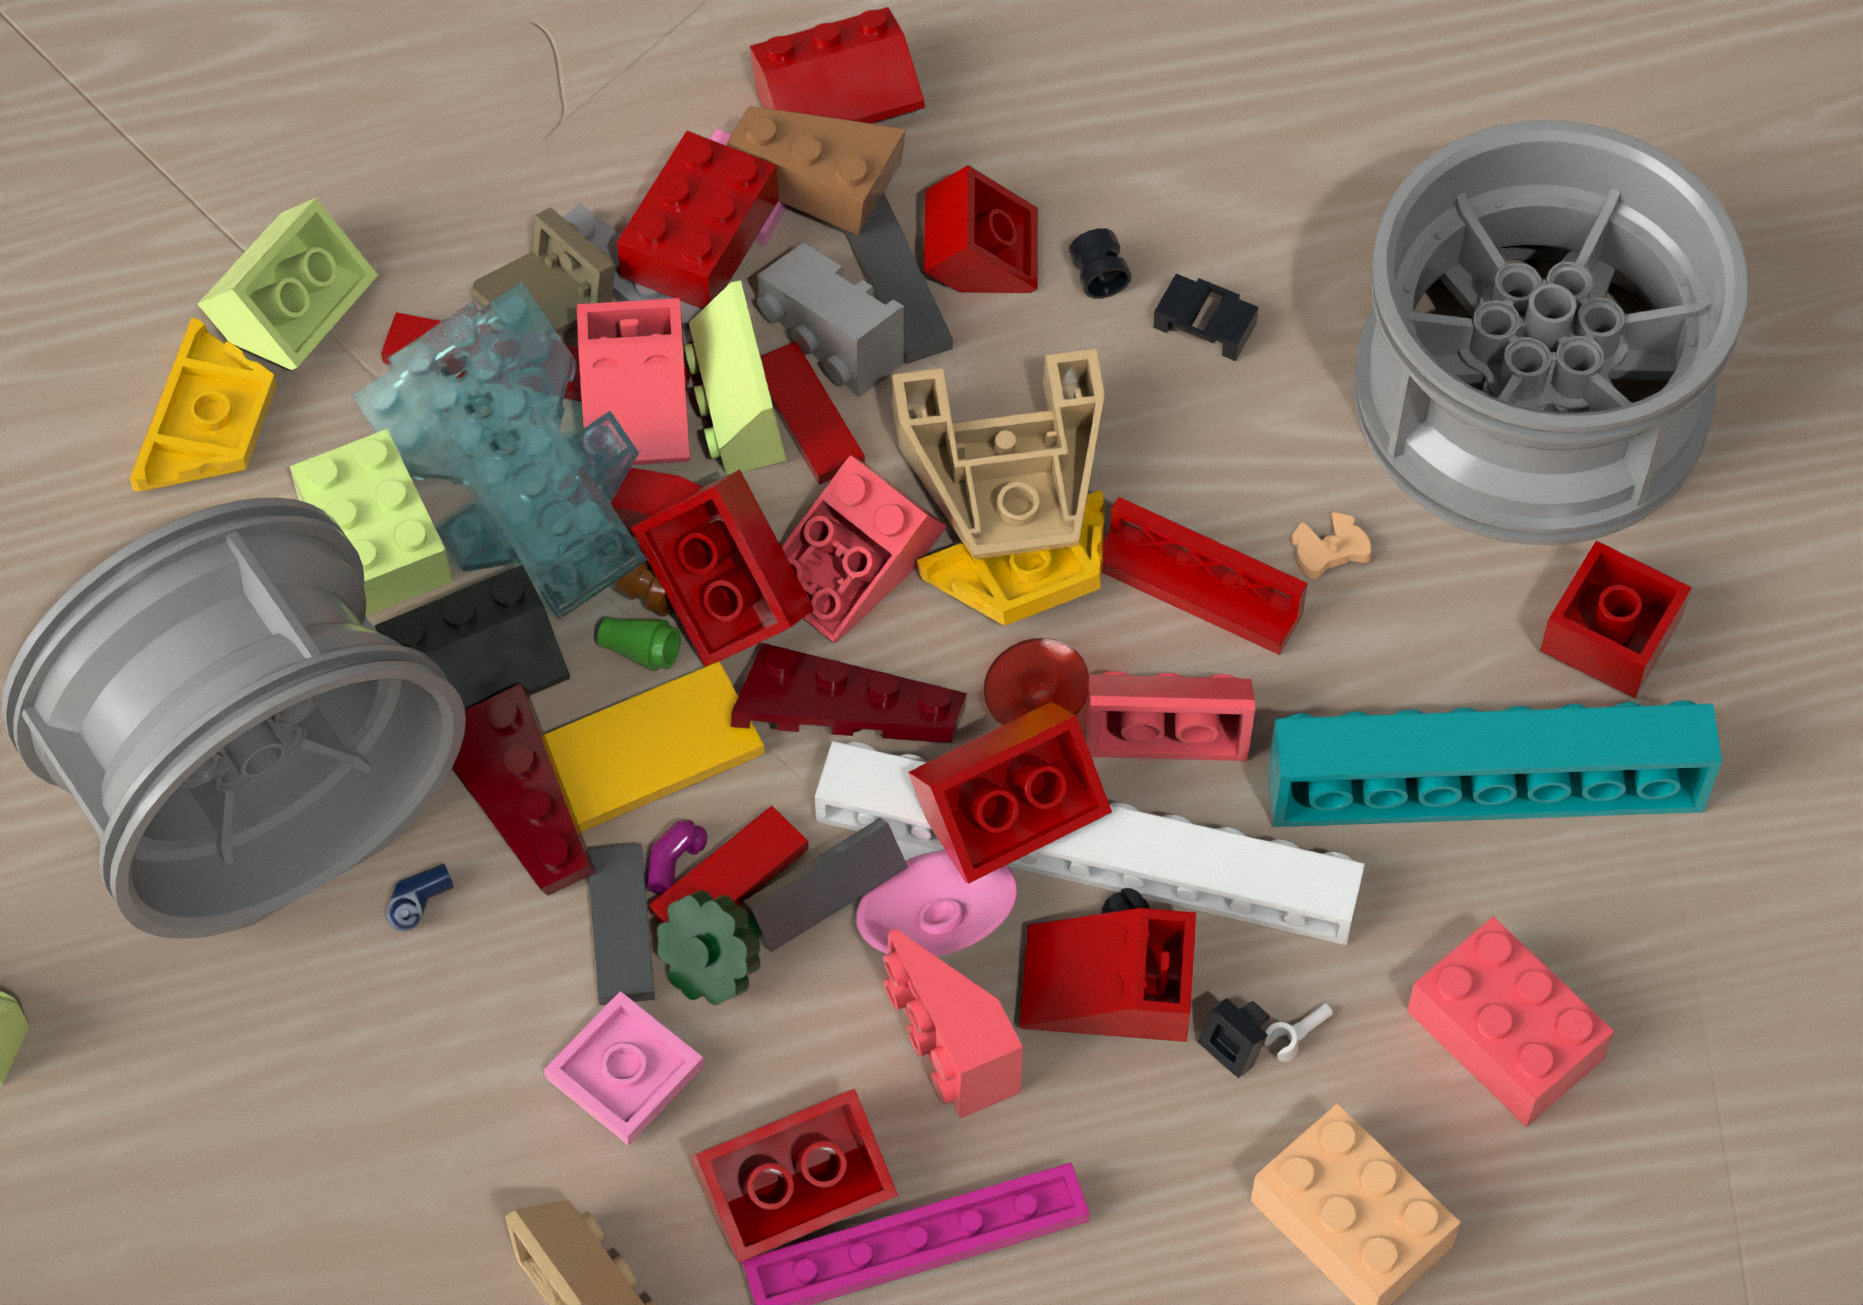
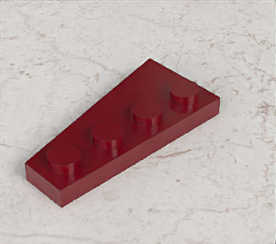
M762 643L733 707L731 727L750 729V721L777 723L776 731L799 732L800 725L832 727L831 735L853 736L854 732L868 729L879 730L881 737L885 739L952 743L965 711L967 693Z
M520 683L466 709L464 738L452 768L538 887L549 896L597 873L528 690Z

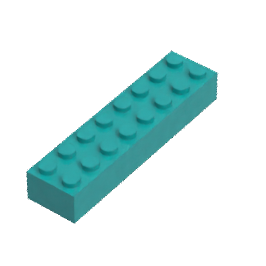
M1679 700L1667 705L1641 706L1635 702H1624L1613 707L1587 708L1581 704H1568L1558 709L1533 710L1527 706H1513L1504 711L1481 712L1473 708H1458L1449 713H1423L1419 710H1403L1394 715H1369L1365 712L1354 711L1336 717H1314L1310 714L1298 713L1287 718L1275 719L1267 770L1272 826L1300 827L1699 813L1705 811L1722 764L1714 704H1696L1689 700Z

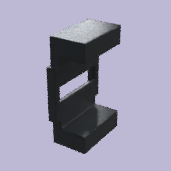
M1175 274L1155 309L1153 328L1167 333L1173 323L1174 328L1215 344L1217 340L1223 343L1222 356L1236 361L1257 324L1259 307L1241 300L1240 294L1198 278L1196 282ZM1210 293L1222 296L1204 330L1192 326Z

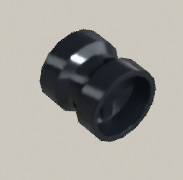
M1107 228L1089 230L1079 235L1069 246V254L1074 266L1082 271L1080 273V283L1084 293L1093 299L1111 297L1125 289L1131 281V272L1124 258L1119 257L1121 247L1117 236L1112 230Z

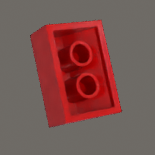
M889 7L879 10H868L860 15L832 23H821L811 29L786 36H775L765 42L749 46L756 92L764 108L863 123H874L925 108L924 97L905 35Z
M740 469L696 490L630 527L705 667L793 627L814 610Z
M1052 702L908 772L927 822L963 880L968 884L1112 813L1076 715Z
M856 1089L839 1093L689 1156L710 1209L738 1263L898 1196Z

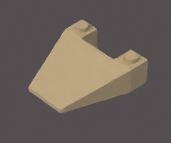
M1097 349L1045 355L1043 387L1048 411L952 423L943 368L892 374L891 403L899 449L974 559L1079 545L1105 398Z

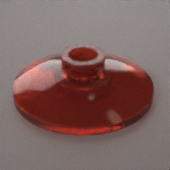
M1033 638L1010 646L991 664L984 681V697L987 707L994 719L1002 726L1050 702L1077 715L1086 703L1089 694V672L1081 655L1070 645L1051 638ZM1038 691H1048L1041 698H1032Z

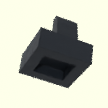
M1226 998L1212 1009L1198 1043L1237 1078H1240L1253 1067L1268 1036L1260 1026L1269 1020L1270 1015L1254 1001L1239 1009Z

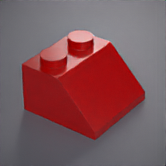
M965 166L926 189L924 272L959 293H1032L1038 289V208L973 167Z

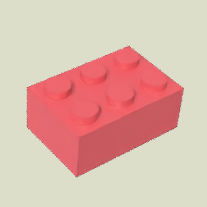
M1494 916L1414 983L1407 1012L1525 1127L1529 1126L1605 1059L1615 1032Z

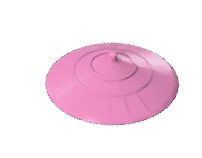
M945 850L922 854L906 860L907 869L862 896L857 908L856 923L862 938L873 948L889 954L888 932L894 929L899 930L935 956L953 953L982 940L1003 923L1016 902L1017 881L1012 870L1006 865L968 884L963 880Z

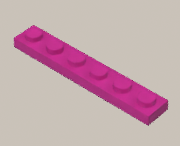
M1071 1162L760 1254L742 1261L754 1305H813L1089 1222L1090 1212Z

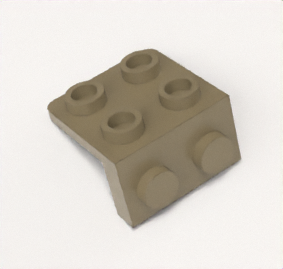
M550 207L535 215L532 252L475 280L473 283V295L527 345L537 347L577 327V304L612 302L616 265L605 252L598 250L589 242L574 224L567 222Z

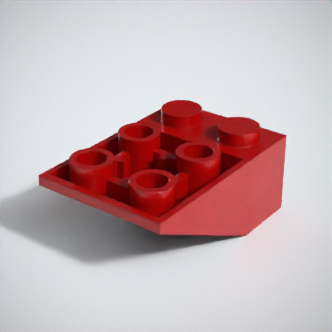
M1137 908L1029 924L1027 929L1019 1029L1187 1042L1191 1013L1196 912Z

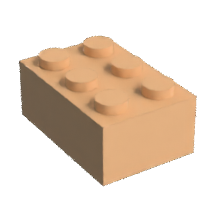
M1338 1103L1255 1175L1251 1202L1355 1305H1391L1454 1247L1461 1224L1449 1210Z

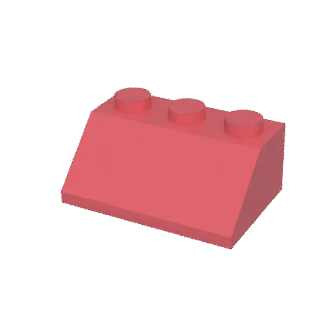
M1110 671L1102 675H1089L1087 746L1091 757L1248 761L1255 714V697L1251 679L1236 678L1228 674H1216L1209 678L1183 677L1176 673H1161L1156 676H1129L1120 671Z

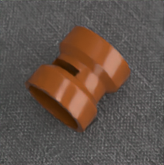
M636 548L621 567L616 581V591L630 600L641 598L645 601L648 610L661 617L667 616L674 608L642 548Z

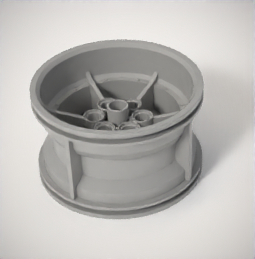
M1532 120L1507 123L1473 132L1434 152L1420 163L1400 184L1382 215L1377 231L1371 267L1373 307L1361 333L1353 377L1354 402L1363 436L1385 473L1411 499L1435 516L1456 527L1480 536L1525 545L1574 544L1619 532L1643 520L1658 510L1679 490L1697 464L1705 445L1714 412L1715 381L1729 361L1742 326L1748 295L1747 264L1736 229L1724 207L1695 174L1668 154L1633 136L1588 123L1565 120ZM1505 260H1541L1558 264L1549 270L1548 276L1544 280H1541L1539 273L1530 265L1514 262L1507 264ZM1440 279L1473 319L1414 312L1426 290ZM1611 282L1633 295L1650 311L1624 315L1622 308L1616 302L1605 298ZM1610 379L1669 381L1660 392L1641 401L1631 403L1613 387ZM1467 383H1481L1484 387L1480 391Z
M279 497L238 500L189 514L142 536L100 563L51 607L25 640L8 672L1 701L2 721L5 732L27 767L37 777L49 784L61 787L75 797L98 833L101 845L99 871L103 884L123 916L134 927L145 933L174 939L200 938L242 929L267 918L303 897L316 887L332 880L383 850L430 802L449 774L460 751L466 725L465 707L461 696L439 665L428 655L416 649L402 646L397 641L375 631L365 616V578L359 553L335 519L324 510L310 503Z

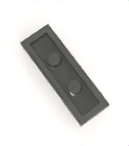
M879 818L746 899L743 903L749 916L758 927L759 937L763 946L772 952L904 871L908 866L889 823Z
M642 843L589 848L588 851L597 872L589 876L599 1004L607 1005L620 991L634 1002L655 1000Z

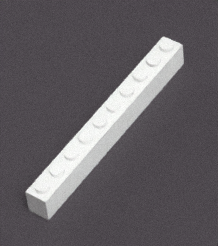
M832 741L815 794L816 822L859 831L881 818L889 823L897 841L936 850H945L926 820L908 774L909 771L927 763L925 759L912 754L896 756L878 752L871 746L860 742L843 744ZM1112 803L1110 804L1112 813L1007 865L1008 867L1115 892H1121L1123 888H1132L1138 891L1145 899L1347 945L1365 863L1353 861L1349 856L1338 852L1321 854L1300 849L1294 843L1286 840L1277 839L1269 842L1247 837L1244 833L1234 828H1208L1192 824L1188 819L1181 816L1166 815L1161 817L1139 812L1129 804Z

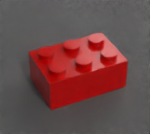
M686 130L617 241L621 277L672 298H680V301L703 310L727 287L778 203L777 165Z

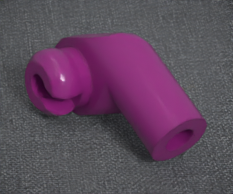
M680 820L675 822L653 843L650 849L646 884L648 891L663 894L674 885L677 859L685 851L696 855L705 848L708 835L704 827L694 825L692 820Z

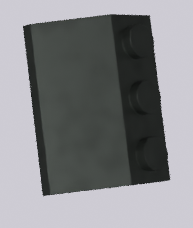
M523 564L375 625L376 632L397 641L402 646L416 649L433 659L461 696L465 710L520 683L528 690L529 695H533L570 679L568 668L544 605Z

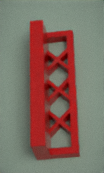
M1121 497L1117 498L1111 508L1110 531L1103 542V574L1278 655L1281 654L1303 616L1307 582ZM1126 521L1141 527V529L1126 523ZM1274 589H1276V590H1278V591H1280V592H1282V593H1285V594L1289 595L1290 598L1287 597V596H1285V595H1283V594H1280V593L1274 591Z

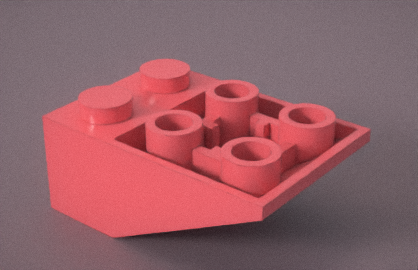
M680 298L577 304L578 350L586 468L689 462L685 357Z
M850 455L782 546L789 563L814 608L804 619L828 639L836 643L918 566L917 560L925 557L947 525L874 468Z
M899 930L889 931V954L883 956L884 965L889 975V978L884 980L885 990L894 1009L898 1011L904 1008L912 1023L907 1026L909 1038L919 1057L928 1055L935 1069V1072L931 1073V1079L943 1104L952 1102L961 1119L1021 1093L1023 1046L999 1000Z

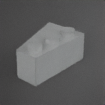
M802 242L757 275L759 295L757 304L763 315L770 322H779L790 332L793 341L798 343L803 353L807 355L812 353L824 364L827 374L837 385L843 386L845 384L855 395L860 397L904 364V306L894 299L886 305L871 296L874 293L872 285L864 280L856 285L841 277L844 274L842 266Z

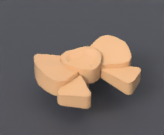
M1333 512L1331 523L1334 535H1327L1323 540L1305 522L1299 524L1292 534L1291 543L1297 546V563L1304 575L1310 579H1317L1327 568L1344 565L1348 561L1368 563L1371 560L1370 540L1361 528L1355 526V518L1353 516Z

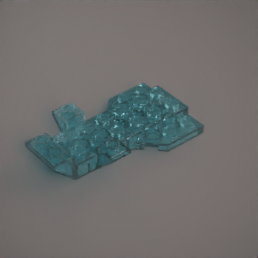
M522 281L480 310L473 301L389 357L388 360L394 368L352 396L376 433L388 429L411 479L426 481L427 477L452 480L457 485L472 486L480 500L436 528L441 539L464 572L522 563L551 610L560 620L647 561L641 548L610 504L639 452L611 411L568 440L560 430L565 411L562 403L568 381H573L577 361ZM466 370L467 373L463 377L456 378L458 374ZM488 407L491 408L488 414L481 416L483 410ZM515 444L516 448L507 454L505 450Z

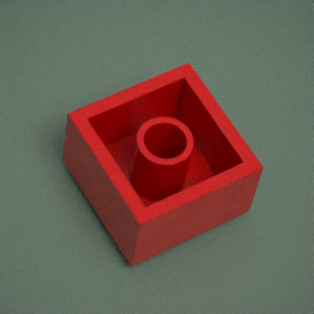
M1596 540L1550 615L1540 651L1636 698L1682 620L1692 587Z

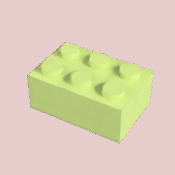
M388 429L290 466L298 500L310 503L334 518L359 553L365 578V616L452 582L446 549Z

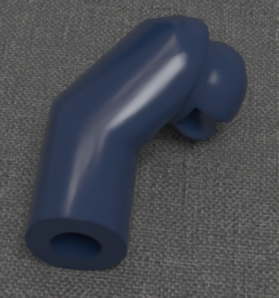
M444 863L397 882L386 911L387 920L393 928L399 931L412 930L421 921L428 899L454 888Z

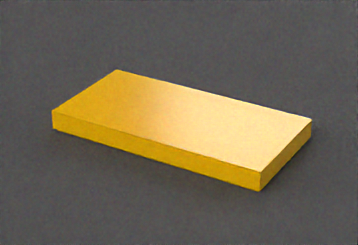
M720 661L544 734L581 832L765 754L764 744L751 721L750 729L731 727V713L738 695Z

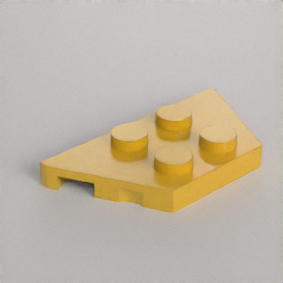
M191 318L129 480L132 489L141 492L247 470L277 388L275 375L258 362L246 359L242 350L229 343L228 340L223 343L207 331L205 323L201 320Z
M1101 490L1088 494L1078 546L974 559L962 542L918 559L919 575L924 581L1004 626L1099 590L1102 583L1105 523L1104 494Z

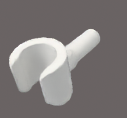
M1323 1004L1292 1026L1284 1022L1270 1025L1265 1031L1268 1034L1265 1046L1272 1044L1278 1037L1288 1038L1291 1040V1043L1279 1051L1277 1056L1281 1062L1293 1060L1299 1050L1298 1042L1307 1036V1033L1333 1015L1332 1009L1327 1004Z

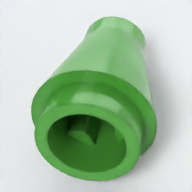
M606 617L598 631V645L600 647L610 649L651 671H657L659 668H671L677 659L681 644L679 629L671 627L667 620Z

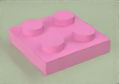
M620 991L544 1069L548 1081L629 1146L705 1066L704 1058Z

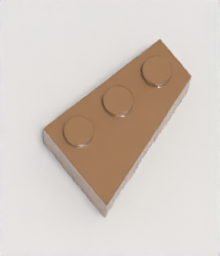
M749 106L728 139L727 146L777 165L778 198L780 202L859 236L901 164L906 129Z

